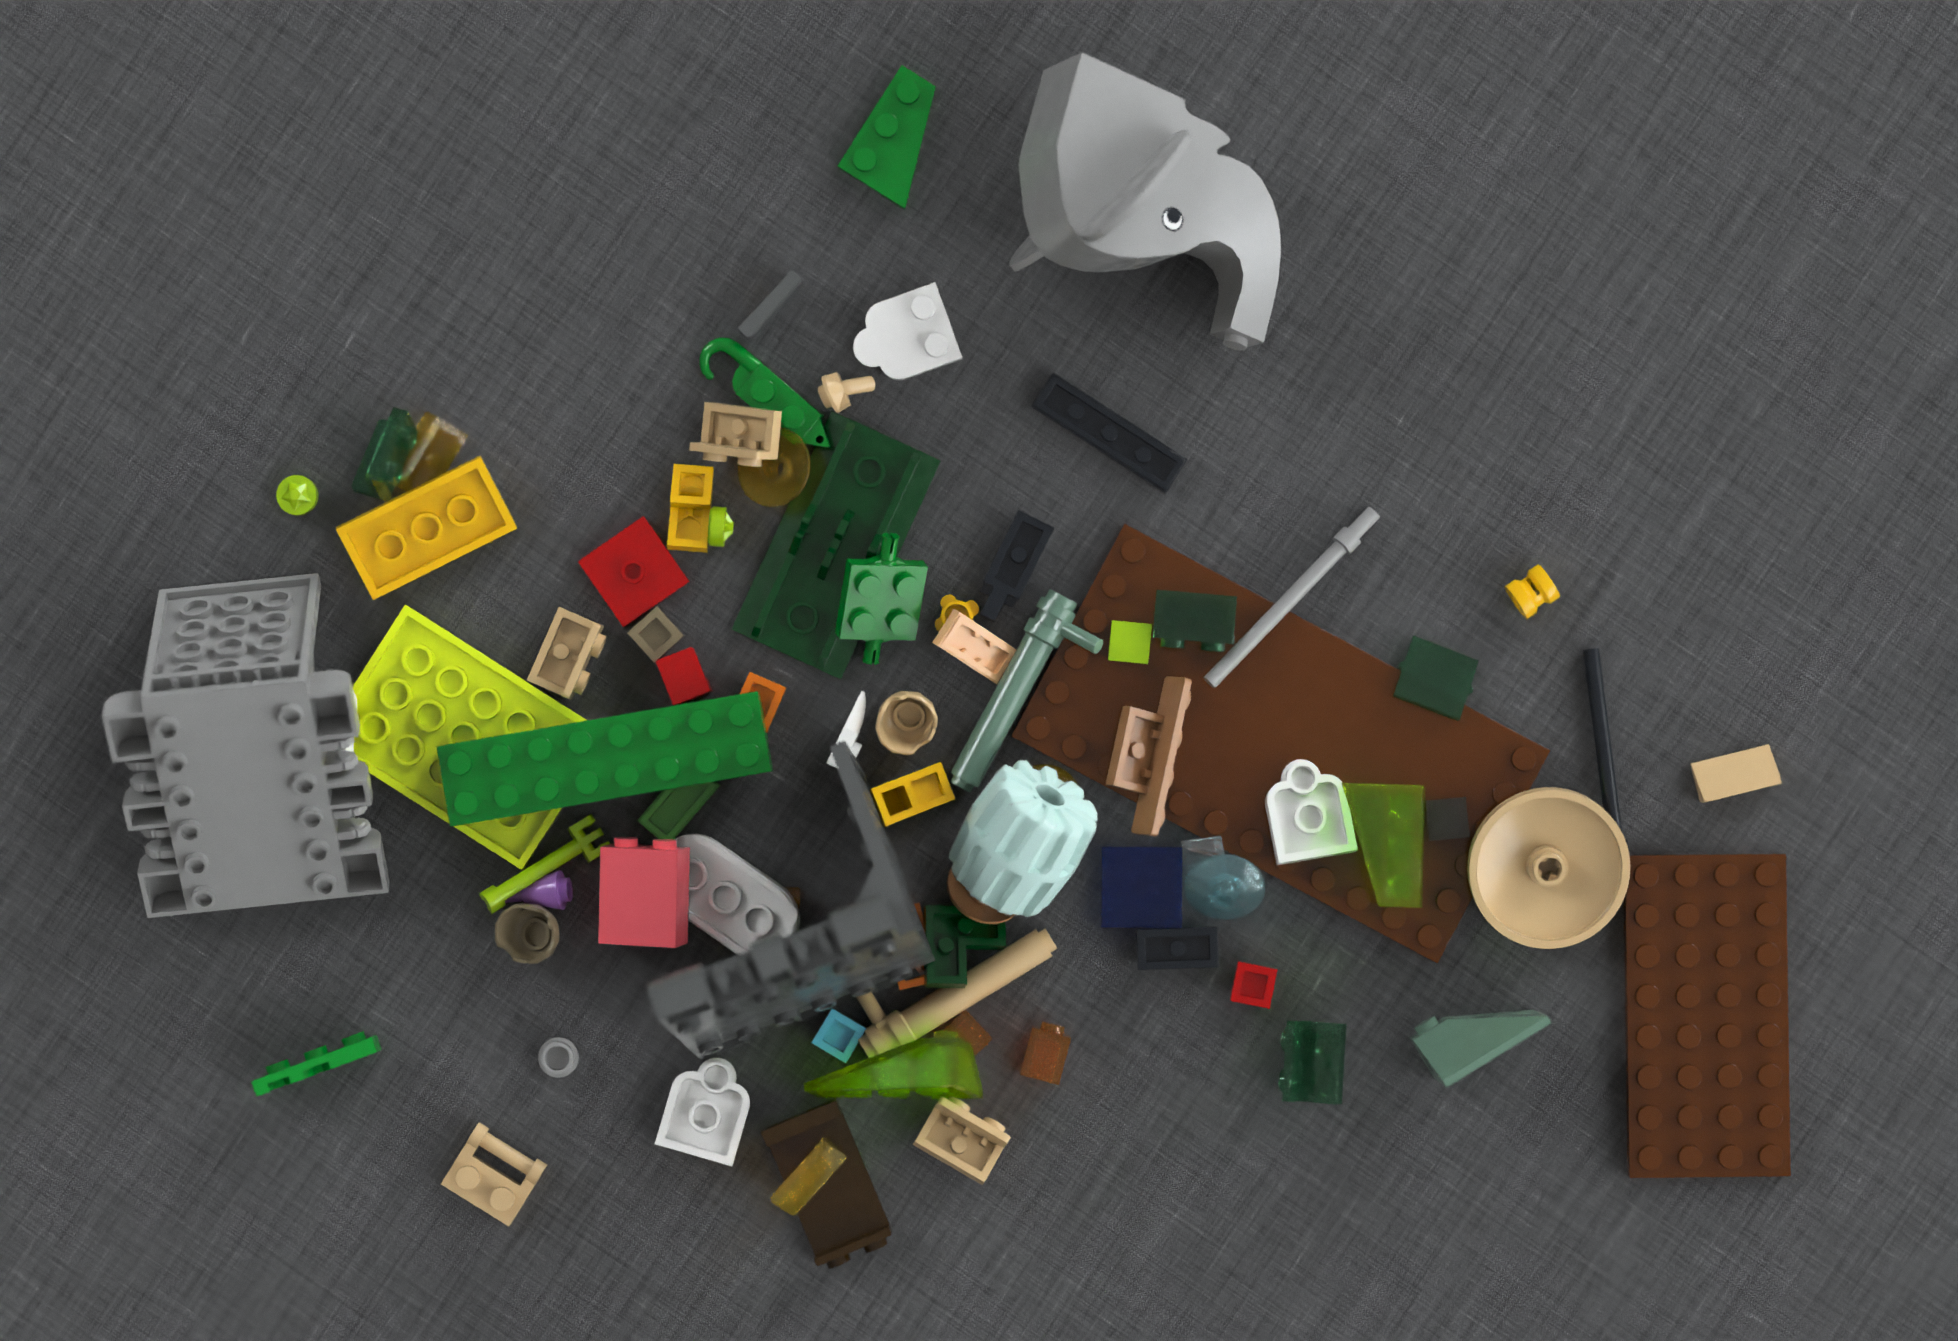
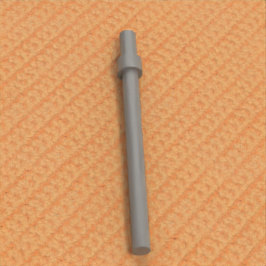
M1367 507L1348 528L1343 526L1332 538L1334 543L1203 677L1212 688L1215 689L1345 553L1350 555L1361 544L1360 538L1380 518L1378 513L1371 507Z

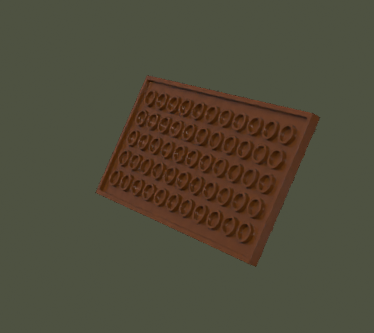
M1124 524L1072 624L1102 639L1103 646L1101 650L1094 654L1063 638L1011 737L1137 803L1139 793L1105 785L1122 707L1131 706L1157 713L1165 677L1174 676L1191 679V701L1185 711L1182 724L1183 737L1177 749L1173 765L1174 779L1166 797L1164 806L1165 819L1429 960L1438 963L1473 898L1468 883L1467 860L1471 842L1478 827L1486 816L1504 800L1520 792L1530 790L1551 750L1290 611L1215 689L1212 688L1203 677L1275 603ZM1112 620L1152 624L1148 664L1108 661ZM1299 759L1308 760L1317 766L1321 774L1334 775L1343 782L1347 792L1358 848L1356 852L1283 865L1276 864L1265 808V798L1268 791L1275 784L1281 782V774L1290 762Z

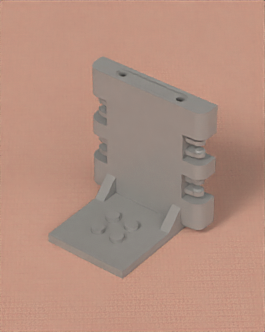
M319 573L159 590L142 690L122 692L111 696L104 703L102 712L112 763L125 761L126 766L130 770L142 771L129 779L131 787L124 793L122 808L127 830H140L144 837L157 838L144 846L146 854L140 859L137 873L147 918L389 893L390 880L380 832L371 828L370 822L365 818H351L362 815L367 810V806H372L373 799L367 764L358 760L357 755L353 751H341L355 742L354 737H359L360 722L351 676L342 670L318 672L314 670L313 652L321 593Z

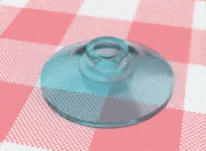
M1221 854L1210 856L1197 862L1189 870L1185 878L1184 890L1188 902L1195 910L1211 918L1227 920L1245 916L1259 906L1265 894V880L1258 867L1249 860L1235 855Z

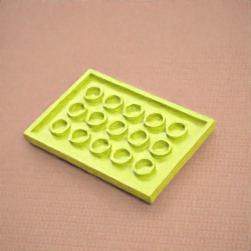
M404 605L353 685V691L357 698V712L360 722L359 737H354V753L357 755L358 760L367 764L370 774L449 823L436 746L587 721V719L408 605ZM562 808L453 827L523 870Z

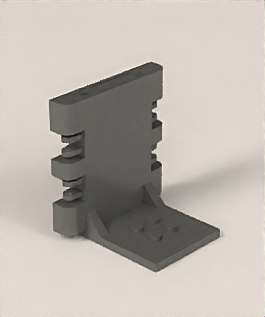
M845 740L829 747L851 806L847 807L850 820L855 831L857 830L860 838H863L865 841L860 846L868 867L872 869L856 904L830 913V920L786 937H782L778 933L750 944L751 950L704 968L701 964L647 984L648 993L657 1019L700 1061L750 1042L751 1038L761 1034L760 1028L775 1023L776 1026H784L796 1020L802 1022L827 1012L826 1009L837 1004L836 999L850 993L852 997H859L872 991L877 993L897 985L898 981L904 979L906 981L924 974L922 966L935 961L886 827L882 826L881 818L874 805L867 776Z

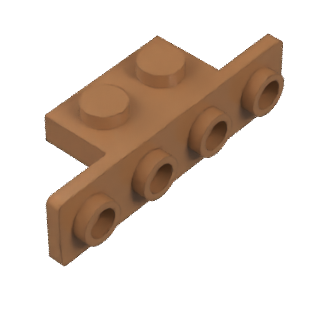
M1165 677L1157 713L1131 706L1122 707L1105 785L1139 793L1131 832L1134 834L1157 837L1159 829L1164 823L1166 797L1174 779L1173 765L1177 749L1183 737L1182 724L1185 711L1191 701L1190 688L1192 680L1189 678Z

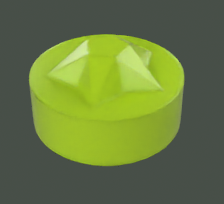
M292 475L285 478L279 484L276 498L282 510L291 515L302 516L315 508L318 502V490L310 479L301 475Z
M713 506L710 508L708 544L715 547H724L725 540L733 534L734 522L727 513V507Z

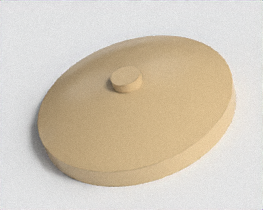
M1557 787L1534 788L1504 800L1482 821L1469 849L1467 860L1468 883L1478 909L1491 926L1503 936L1528 947L1540 949L1563 948L1592 937L1614 917L1628 889L1630 855L1619 826L1598 803L1583 794Z

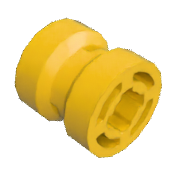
M1539 564L1529 569L1527 576L1522 580L1514 579L1504 586L1511 601L1525 619L1536 614L1538 607L1542 604H1551L1560 598L1555 584Z

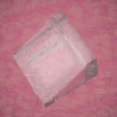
M1221 836L1181 841L1185 876L1227 884L1226 861Z

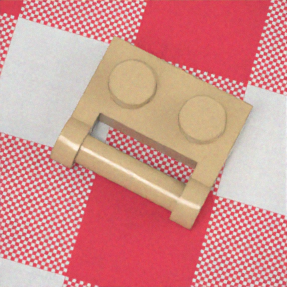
M479 1122L441 1185L505 1225L510 1226L546 1169L547 1164L538 1158L536 1161H533L488 1133L490 1128ZM478 1147L484 1148L524 1173L526 1177L522 1184L476 1157L474 1154Z

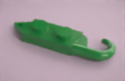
M720 337L711 340L703 347L699 357V366L701 372L708 380L714 378V374L709 367L711 356L716 352H725L739 364L735 371L732 385L735 393L742 400L754 408L782 411L780 432L796 446L804 443L826 448L830 447L821 420L824 415L740 343L730 338ZM819 436H822L824 439L822 443L817 441Z

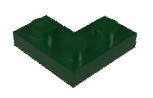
M925 905L923 909V929L935 961L924 965L925 987L965 988L967 985L966 949L1003 950L1006 947L1005 922L999 924L980 923L966 917L955 906Z

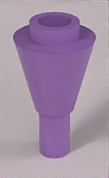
M561 870L547 874L505 900V903L523 901L524 903L539 904L548 908L564 910L567 902H571L573 897L571 879L569 877L565 878Z

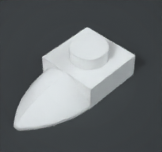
M861 691L836 742L837 744L845 740L855 758H857L862 744L856 742L859 736L865 714L866 697L863 691ZM831 753L827 764L837 768Z

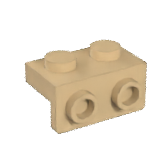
M704 402L701 442H690L689 450L703 452V460L726 462L727 456L738 457V465L761 467L762 460L778 459L782 411Z
M558 607L527 681L570 700L573 699L575 693L582 695L591 673L585 671L591 656L599 657L607 639V636L601 634L604 626Z
M940 1097L913 1145L983 1185L1011 1136L1004 1133L1005 1127L996 1120L989 1117H984L982 1120L970 1113L971 1108L963 1101L955 1097H949V1099Z

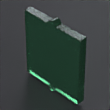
M1413 636L1405 660L1401 661L1398 665L1401 672L1393 697L1459 721L1467 696H1470L1473 692L1471 684L1479 660Z

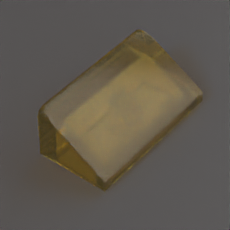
M428 411L425 412L388 474L387 480L407 492L447 472L468 435Z
M822 1138L771 1195V1202L788 1214L796 1215L845 1161V1154L827 1138Z

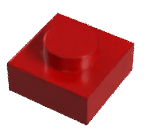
M1237 961L1229 1000L1270 1009L1278 969Z

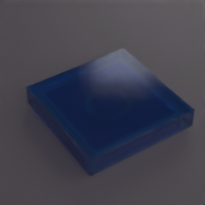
M1102 847L1101 927L1182 928V847Z

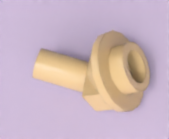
M835 372L822 376L823 385L818 386V393L826 409L833 407L835 412L839 413L851 406L849 395L874 391L875 380L872 376H864L842 381L840 374Z

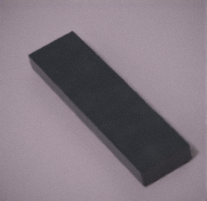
M1055 373L1051 375L1031 406L1165 494L1188 460Z

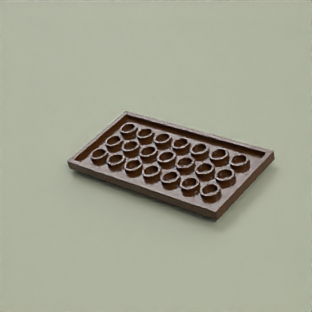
M1786 854L1630 855L1629 888L1624 898L1627 1177L1791 1176Z

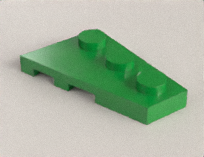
M901 65L837 166L838 169L898 207L906 210L936 86Z
M364 1031L341 1039L342 1048L328 1052L327 1046L324 1045L303 1053L306 1061L291 1066L289 1060L286 1059L265 1067L268 1075L251 1081L256 1097L276 1088L301 1081L317 1073L381 1051L382 1048L377 1035L366 1038Z

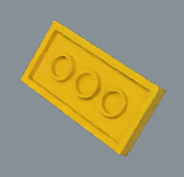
M481 455L336 527L341 541L373 600L517 529V525Z

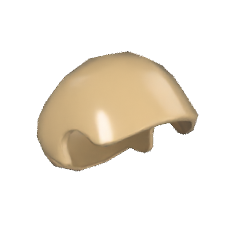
M899 691L892 694L881 704L875 730L880 743L890 752L913 755L920 747L929 743L934 737L938 716L933 703L921 693Z

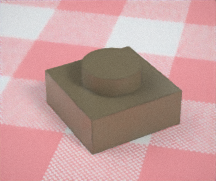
M658 606L627 633L654 663L685 637Z

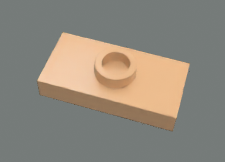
M953 609L932 642L995 684H998L1017 650L955 609Z

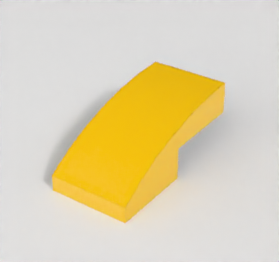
M673 464L667 540L668 550L708 553V523L712 506L714 467Z

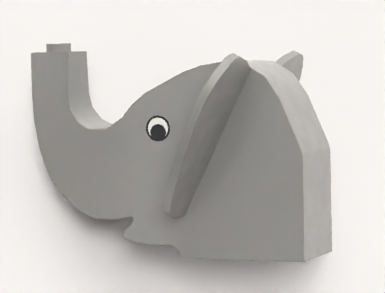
M1082 52L1043 70L1019 156L1023 212L1030 236L1019 246L1009 262V266L1014 272L1027 267L1043 256L1060 266L1078 271L1110 272L1138 269L1181 253L1191 255L1203 260L1214 271L1219 283L1218 300L1210 335L1224 340L1223 344L1230 349L1243 351L1248 347L1263 343L1279 279L1281 257L1279 220L1273 200L1262 179L1250 166L1232 157L1217 153L1218 148L1230 142V138L1215 125L1191 115L1186 109L1185 99Z

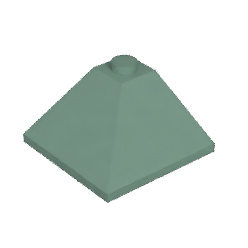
M1533 1009L1443 1017L1438 1021L1435 1016H1431L1414 1027L1417 1034L1410 1037V1040L1433 1078L1445 1087H1448L1552 1022L1547 1015Z

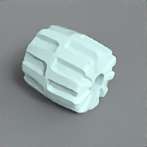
M1018 760L1012 768L1004 765L972 804L949 853V859L953 862L952 873L956 880L970 892L971 896L979 902L996 909L998 912L1010 916L1012 914L1025 917L1035 916L1051 903L1077 869L1096 831L1097 811L1095 806L1090 801L1083 800L1084 791L1075 782L1061 781L1058 779L1057 770L1045 766L1041 770H1036L1031 767L1027 760Z

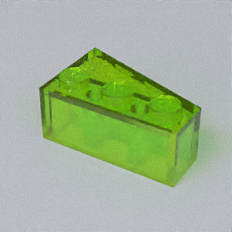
M1341 783L1378 906L1422 908L1426 787L1423 785Z

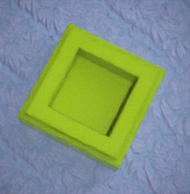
M1112 620L1108 661L1148 664L1152 624Z

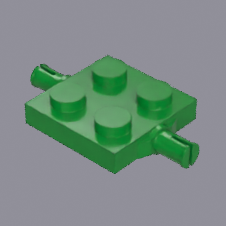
M885 532L882 534L880 555L867 559L846 560L835 633L839 639L866 641L862 661L869 665H872V662L874 665L879 664L881 644L890 640H916L928 566L923 560H903L896 557L900 536L895 533H890L889 535Z

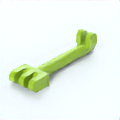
M588 815L567 829L573 840L499 886L492 885L480 892L479 896L487 904L490 913L493 914L506 905L505 900L582 853L588 863L600 856V847L609 845L610 842H604L596 849L593 847L592 842L604 835L601 828L588 835L583 831L584 828L591 826L596 821L593 815Z

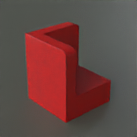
M689 647L656 660L673 706L713 692L708 678L704 675L694 648Z

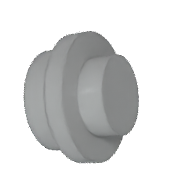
M555 1037L549 1039L541 1046L538 1061L541 1069L547 1075L561 1078L575 1070L579 1061V1053L573 1042L563 1037Z

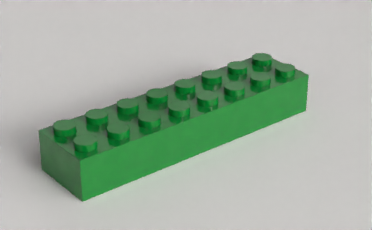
M758 691L436 746L450 827L773 772L760 692Z

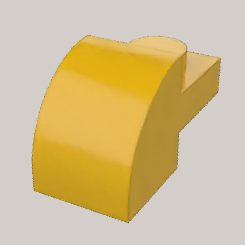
M941 762L869 789L883 827L955 800Z

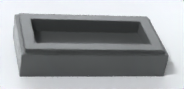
M791 269L737 328L739 333L749 342L753 341L803 287L802 278Z

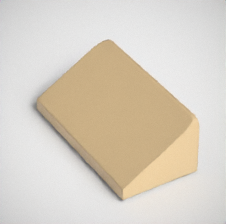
M1769 744L1690 763L1701 803L1782 783Z

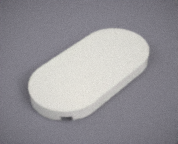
M687 834L674 839L677 840V847H690L688 921L737 955L751 950L750 944L778 933L782 937H786L798 932L800 925L799 909L795 899L786 888L709 836Z

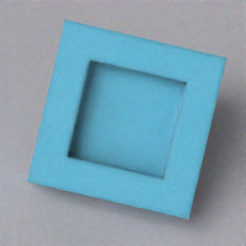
M831 1008L811 1043L847 1063L859 1042L858 1039L863 1036L866 1027Z

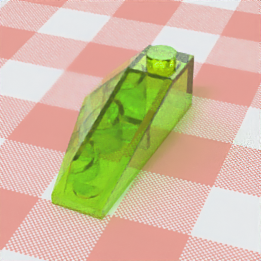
M953 1031L934 1032V1038L914 1040L804 1083V1091L817 1098L867 1099L872 1097V1091H878V1095L882 1097L907 1099L910 1096V1091L918 1095L931 1096V1100H939L940 1097L949 1099V1097L957 1099H983V1088L972 1045L958 1037V1033Z

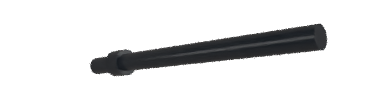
M1599 648L1583 650L1602 805L1622 832Z

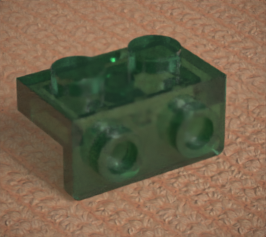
M393 407L388 421L384 419L378 421L351 485L355 493L389 502L395 486L398 485L409 452L413 449L417 439L418 431L408 411Z
M1156 590L1152 638L1161 639L1160 647L1184 649L1185 641L1200 642L1201 650L1225 652V645H1234L1235 643L1234 629L1237 596Z
M1310 1020L1287 1021L1286 1028L1281 1036V1048L1285 1052L1284 1068L1279 1075V1089L1282 1092L1283 1101L1342 1104L1346 1023Z

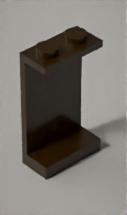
M837 1098L762 1129L761 1134L765 1144L771 1149L815 1254L814 1260L817 1267L826 1263L828 1269H831L851 1260L849 1253L864 1248L865 1253H869L888 1244L886 1237L891 1236L893 1231Z

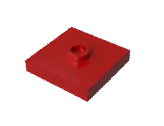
M645 516L639 518L578 561L624 628L690 583Z

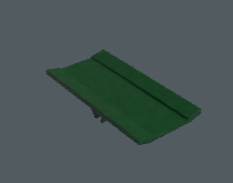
M831 411L824 426L830 447L815 446L731 630L838 679H842L859 641L857 639H839L835 633L846 560L867 559L880 555L882 534L885 532L889 535L890 533H895L900 536L896 557L898 556L941 461ZM822 436L819 437L818 443L823 442Z

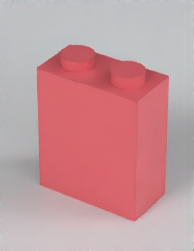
M615 837L614 843L600 847L598 944L677 948L688 944L690 847H677V840L653 839L652 845H638V838Z

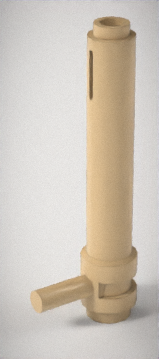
M1045 928L1039 932L1035 929L968 970L965 988H939L903 1011L895 1010L887 1016L872 992L856 997L872 1022V1025L866 1028L865 1034L858 1041L874 1066L881 1061L886 1064L895 1058L894 1053L902 1048L905 1051L918 1044L917 1039L1053 957L1051 952L1055 951L1057 947Z

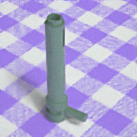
M1049 589L1045 597H1040L1036 605L1039 609L1034 619L1031 617L1028 619L1023 629L1025 635L950 772L953 774L950 780L951 783L970 793L974 786L979 787L1052 650L1059 648L1063 638L1094 654L1101 650L1103 646L1102 639L1072 624L1076 616L1073 612L1077 603Z

